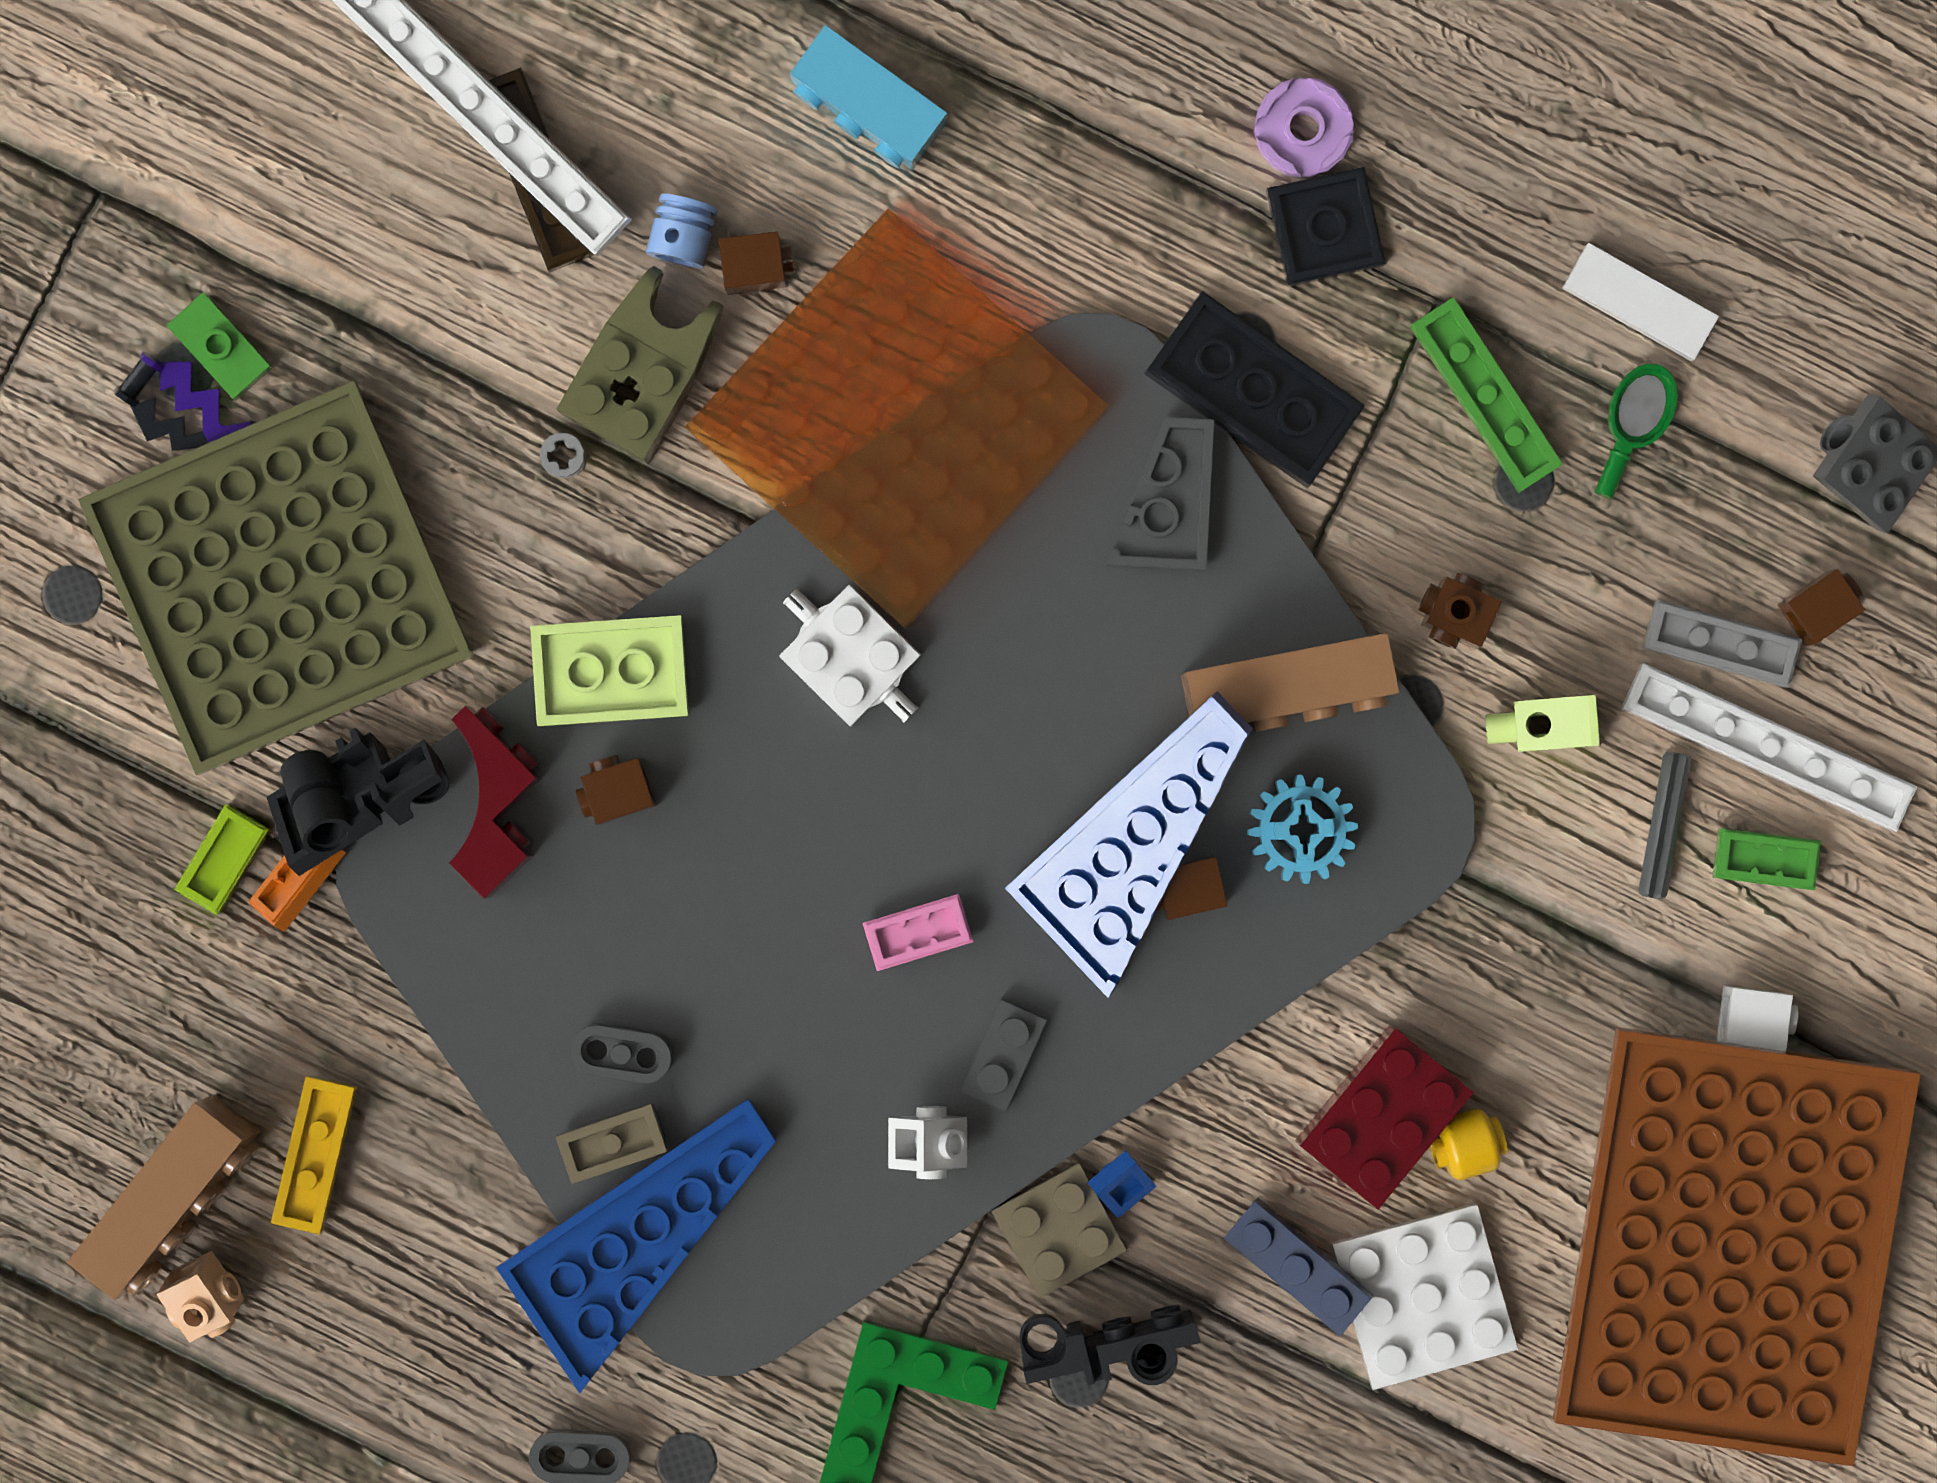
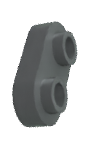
M595 1024L578 1032L571 1044V1057L575 1066L583 1073L591 1076L650 1084L665 1076L672 1064V1051L668 1042L660 1035L651 1032ZM600 1040L606 1045L607 1053L604 1058L596 1059L591 1056L589 1045L592 1041ZM650 1048L656 1053L657 1059L653 1066L646 1067L639 1062L638 1054L641 1049Z
M549 1430L535 1440L529 1452V1464L532 1471L538 1478L549 1483H616L625 1475L631 1462V1451L627 1442L620 1435L605 1431ZM552 1446L562 1448L565 1453V1460L560 1463L552 1462L547 1455L548 1449ZM603 1448L610 1449L615 1455V1462L610 1465L600 1463L597 1458V1452Z

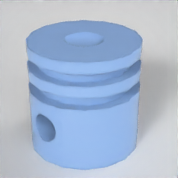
M660 194L659 202L663 205L657 206L656 214L660 217L654 218L646 254L681 266L704 268L712 236L708 229L714 228L715 221L711 217L717 216L718 209L695 199L673 194Z

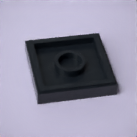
M1364 167L1266 189L1287 287L1385 266L1386 262Z

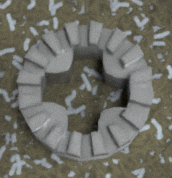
M556 433L549 436L543 442L540 449V461L543 468L549 474L559 478H571L578 475L584 469L587 461V450L577 437L568 433ZM563 441L567 448L576 450V457L569 460V468L562 470L560 463L552 462L550 459L551 453L558 451V443Z

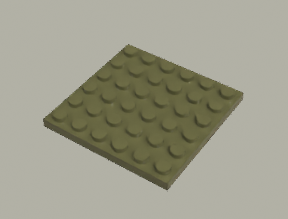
M355 381L78 499L195 775L204 774L474 657L360 388Z

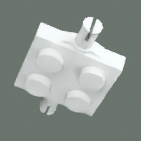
M851 584L831 603L819 609L799 591V588L795 589L790 595L804 609L791 597H787L783 604L804 624L797 638L779 657L850 727L869 708L882 702L904 723L910 715L898 702L911 715L919 707L915 706L897 687L905 671L922 654Z

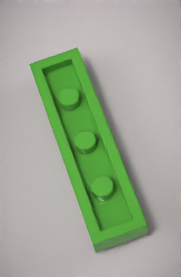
M1454 297L1410 325L1411 330L1518 493L1563 465Z

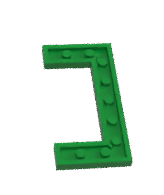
M863 1320L819 1483H872L898 1384L995 1410L1008 1359Z

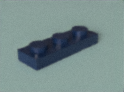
M1259 1198L1251 1204L1224 1237L1228 1243L1339 1336L1345 1332L1374 1297L1373 1293Z

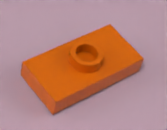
M340 850L300 876L288 866L284 855L248 903L274 927L285 932L346 852Z

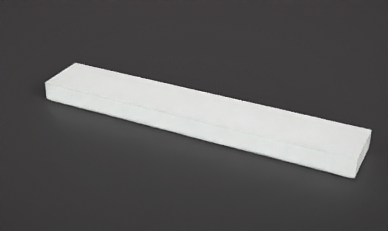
M1645 663L1640 665L1621 707L1622 710L1892 832L1898 831L1917 789V786Z

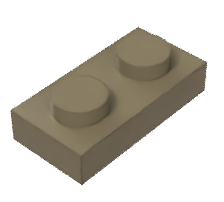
M653 1103L555 1136L571 1185L668 1151Z

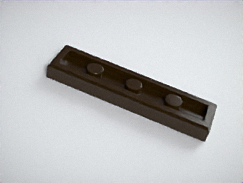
M521 67L489 80L549 138ZM510 174L549 273L594 255Z

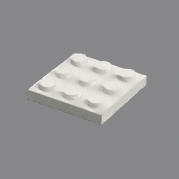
M1476 1203L1331 1242L1336 1263L1374 1294V1297L1353 1321L1373 1390L1518 1350L1479 1208Z

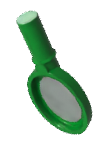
M1644 364L1635 367L1621 379L1615 388L1609 404L1608 424L1609 430L1616 442L1613 449L1609 451L1610 456L1594 491L1595 494L1612 500L1626 466L1631 461L1633 450L1651 445L1669 427L1676 410L1678 393L1676 382L1672 374L1665 367L1658 364Z

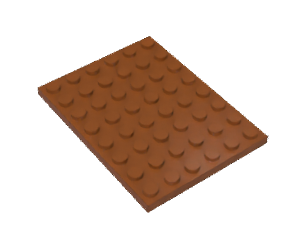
M1616 1027L1555 1400L1554 1422L1570 1426L1854 1467L1920 1073L1911 1069Z

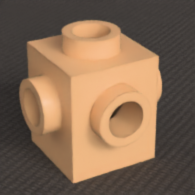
M212 1251L172 1270L156 1294L166 1308V1314L170 1322L182 1331L189 1343L206 1334L210 1338H214L226 1332L235 1323L234 1316L245 1299L241 1294V1288L236 1278L231 1273L225 1271Z

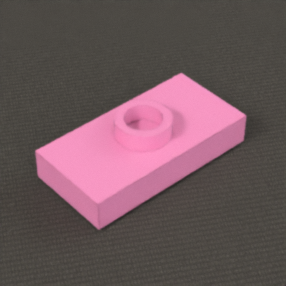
M959 894L863 922L877 971L973 942Z

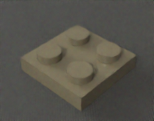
M1079 1161L991 1210L1039 1299L1127 1252L1100 1199L1087 1183L1089 1179Z

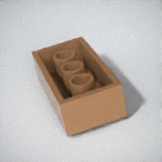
M1388 633L1188 671L1181 675L1189 717L1218 691L1247 723L1253 722L1255 732L1288 726L1287 716L1302 713L1304 722L1339 716L1337 706L1352 703L1353 713L1389 706L1387 696L1399 693Z
M216 1095L194 1102L66 1263L113 1300L120 1298L128 1292L135 1296L141 1288L145 1290L164 1268V1265L158 1261L162 1255L167 1256L173 1248L177 1250L195 1229L196 1226L189 1222L194 1215L199 1216L204 1209L208 1211L225 1192L227 1187L221 1183L226 1175L231 1176L236 1170L240 1171L254 1156L258 1147L252 1142L261 1131Z

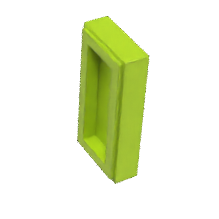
M225 804L174 890L213 914L220 915L271 829L230 804Z

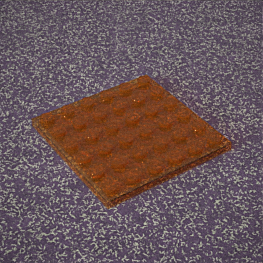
M888 208L693 417L685 428L906 630L1107 413L1109 405Z

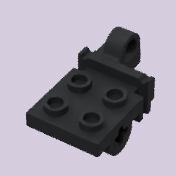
M355 728L350 731L353 741L348 744L342 737L337 739L335 742L339 752L329 758L316 750H304L291 755L284 761L280 770L284 786L266 798L287 864L298 876L382 825L383 821L380 814L384 811L401 826L414 818L410 810L411 802L415 804H430L441 799L447 793L450 783L444 765L424 739L390 760L386 747L371 732L363 735Z
M1171 1305L1151 1311L1152 1319L1132 1323L1130 1316L1105 1321L1102 1323V1331L1094 1332V1335L1084 1337L1080 1320L1069 1323L1067 1329H1065L1051 1315H1033L1024 1322L1020 1330V1346L1026 1384L1084 1371L1087 1386L1095 1384L1096 1381L1100 1380L1109 1381L1112 1380L1109 1365L1126 1361L1131 1375L1137 1381L1146 1385L1162 1384L1171 1378L1177 1368L1178 1356L1176 1349L1201 1343L1195 1319L1191 1310L1181 1312L1180 1305ZM1046 1324L1056 1331L1057 1341L1053 1348L1040 1352L1034 1350L1029 1345L1027 1340L1028 1333L1034 1326ZM1147 1344L1161 1346L1155 1350V1358L1152 1360H1146L1143 1353H1138Z

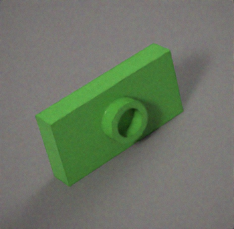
M204 292L166 325L235 401L273 368Z
M1718 828L1712 878L1815 890L1821 841Z

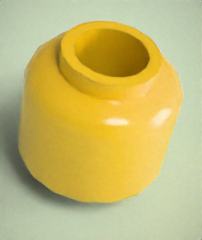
M1474 1108L1457 1113L1432 1143L1430 1151L1438 1169L1446 1167L1453 1178L1465 1180L1497 1170L1501 1163V1156L1507 1154V1143L1498 1118L1496 1116L1489 1117L1485 1111Z

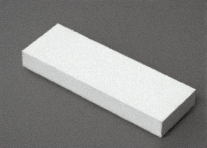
M1590 243L1583 249L1562 287L1563 290L1690 361L1695 360L1719 317Z

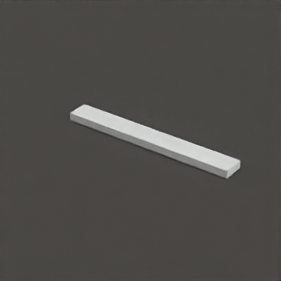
M332 0L594 255L600 256L630 223L632 219L406 0Z

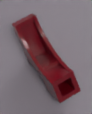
M464 706L451 720L461 731L472 751L479 778V801L472 829L465 843L449 864L483 899L491 898L533 857L525 848L530 843L527 836L511 821H508L503 826L499 819L541 778L533 770L539 764L537 760L520 743H517L513 748L506 743L498 734L504 727L485 707L476 712L473 707Z

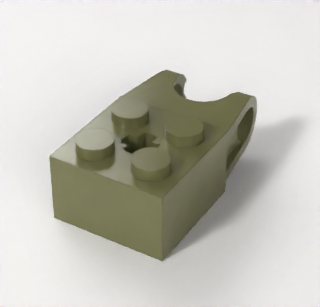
M652 266L646 271L605 323L556 409L562 416L648 465L698 380V374L717 330L724 305L712 300L692 323L683 328L672 329L661 325L655 319L654 305L664 274L656 266ZM630 382L636 383L633 389L639 393L638 399L635 402L627 399L623 405L617 404L616 402L620 398L616 393L617 389L621 385L627 386Z

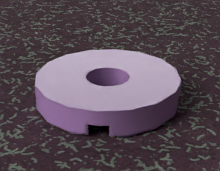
M1299 78L1284 81L1265 96L1256 113L1254 136L1258 150L1272 168L1286 176L1308 179L1326 174L1342 161L1352 143L1354 130L1352 112L1349 103L1339 90L1321 79ZM1299 115L1312 117L1318 126L1317 135L1308 141L1297 139L1290 130L1291 120Z

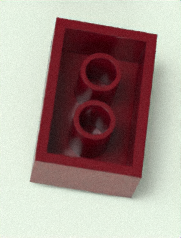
M1388 1025L1296 1138L1295 1142L1379 1210L1474 1092L1396 1028Z

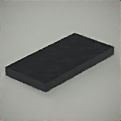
M1201 291L1144 373L1208 419L1214 420L1215 424L1306 488L1311 486L1365 407L1363 403L1204 291Z

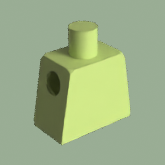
M1596 695L1514 701L1515 712L1485 714L1488 744L1517 742L1518 752L1600 746ZM1548 716L1551 721L1549 733L1532 734L1529 730L1531 717Z

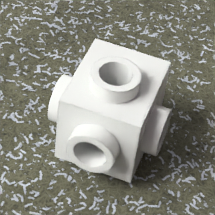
M946 1106L916 1107V1116L888 1118V1168L916 1171V1178L945 1179L947 1178V1169L967 1168V1117L948 1116Z

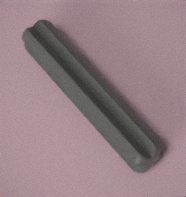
M1666 752L1662 758L1638 890L1639 894L1644 897L1665 899L1668 893L1692 761L1691 757L1686 754Z

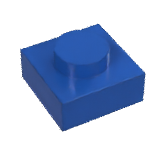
M1124 1151L1114 1161L1105 1165L1096 1176L1087 1182L1117 1218L1121 1217L1157 1187L1127 1151Z

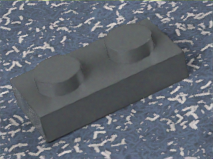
M1001 999L960 1092L1006 1112L1047 1019Z

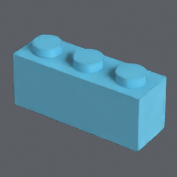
M826 25L790 72L791 81L797 86L793 93L799 99L815 110H818L821 104L837 115L834 123L855 139L864 134L877 144L874 150L875 153L896 168H899L904 163L913 170L947 123V112Z

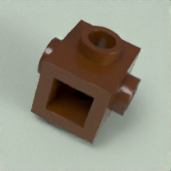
M1457 573L1455 579L1449 577L1441 579L1438 586L1430 583L1421 600L1418 611L1425 613L1421 625L1431 629L1430 639L1452 649H1456L1459 642L1473 649H1478L1483 646L1502 601L1482 593L1485 586L1483 583L1469 576ZM1453 603L1459 605L1462 610L1460 619L1455 618L1451 613Z

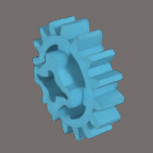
M1295 775L1294 787L1288 788L1282 779L1275 781L1278 794L1273 796L1262 791L1259 796L1266 806L1263 810L1251 809L1249 812L1251 816L1259 820V827L1247 830V835L1259 837L1261 842L1251 850L1253 855L1266 853L1269 859L1266 861L1264 869L1270 872L1278 865L1281 866V880L1287 882L1292 877L1294 871L1299 872L1302 884H1309L1311 872L1315 870L1322 879L1329 878L1327 865L1332 862L1334 865L1343 867L1346 863L1339 855L1341 849L1355 848V844L1352 841L1345 839L1346 832L1358 829V823L1346 822L1344 817L1345 814L1353 809L1352 804L1338 805L1335 800L1339 797L1341 789L1334 787L1325 793L1322 791L1323 778L1316 777L1311 787L1305 785L1303 775ZM1310 796L1323 802L1332 813L1333 818L1323 819L1312 809ZM1290 798V811L1280 822H1270L1277 806ZM1301 812L1306 823H1311L1315 826V832L1306 836V843L1300 844L1299 836L1290 835L1289 831L1290 825L1298 823V815H1301ZM1335 836L1329 850L1322 857L1314 861L1315 847L1324 837ZM1271 840H1283L1293 849L1294 862L1282 857L1272 845Z

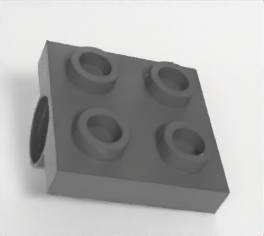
M1869 393L1854 416H1841L1830 423L1825 429L1820 440V447L1827 455L1813 474V477L1873 528L1888 534L1936 464L1937 445L1882 397Z

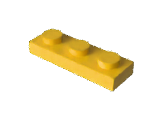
M311 1075L305 1077L271 1219L272 1224L318 1235L323 1233L357 1086Z

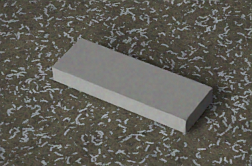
M1655 600L1642 649L1783 688H1789L1802 639L1665 601Z

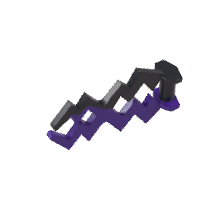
M144 351L140 354V360L122 384L116 386L113 390L118 398L130 405L146 441L149 442L169 434L172 451L198 448L252 425L253 421L229 426L222 425L220 423V389L192 392L193 362H160ZM156 371L161 373L160 391L175 386V411L202 407L203 431L185 436V416L155 422L156 398L139 402L137 396Z

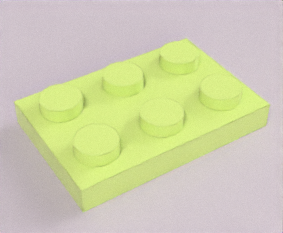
M681 615L530 626L537 726L689 716L683 619Z

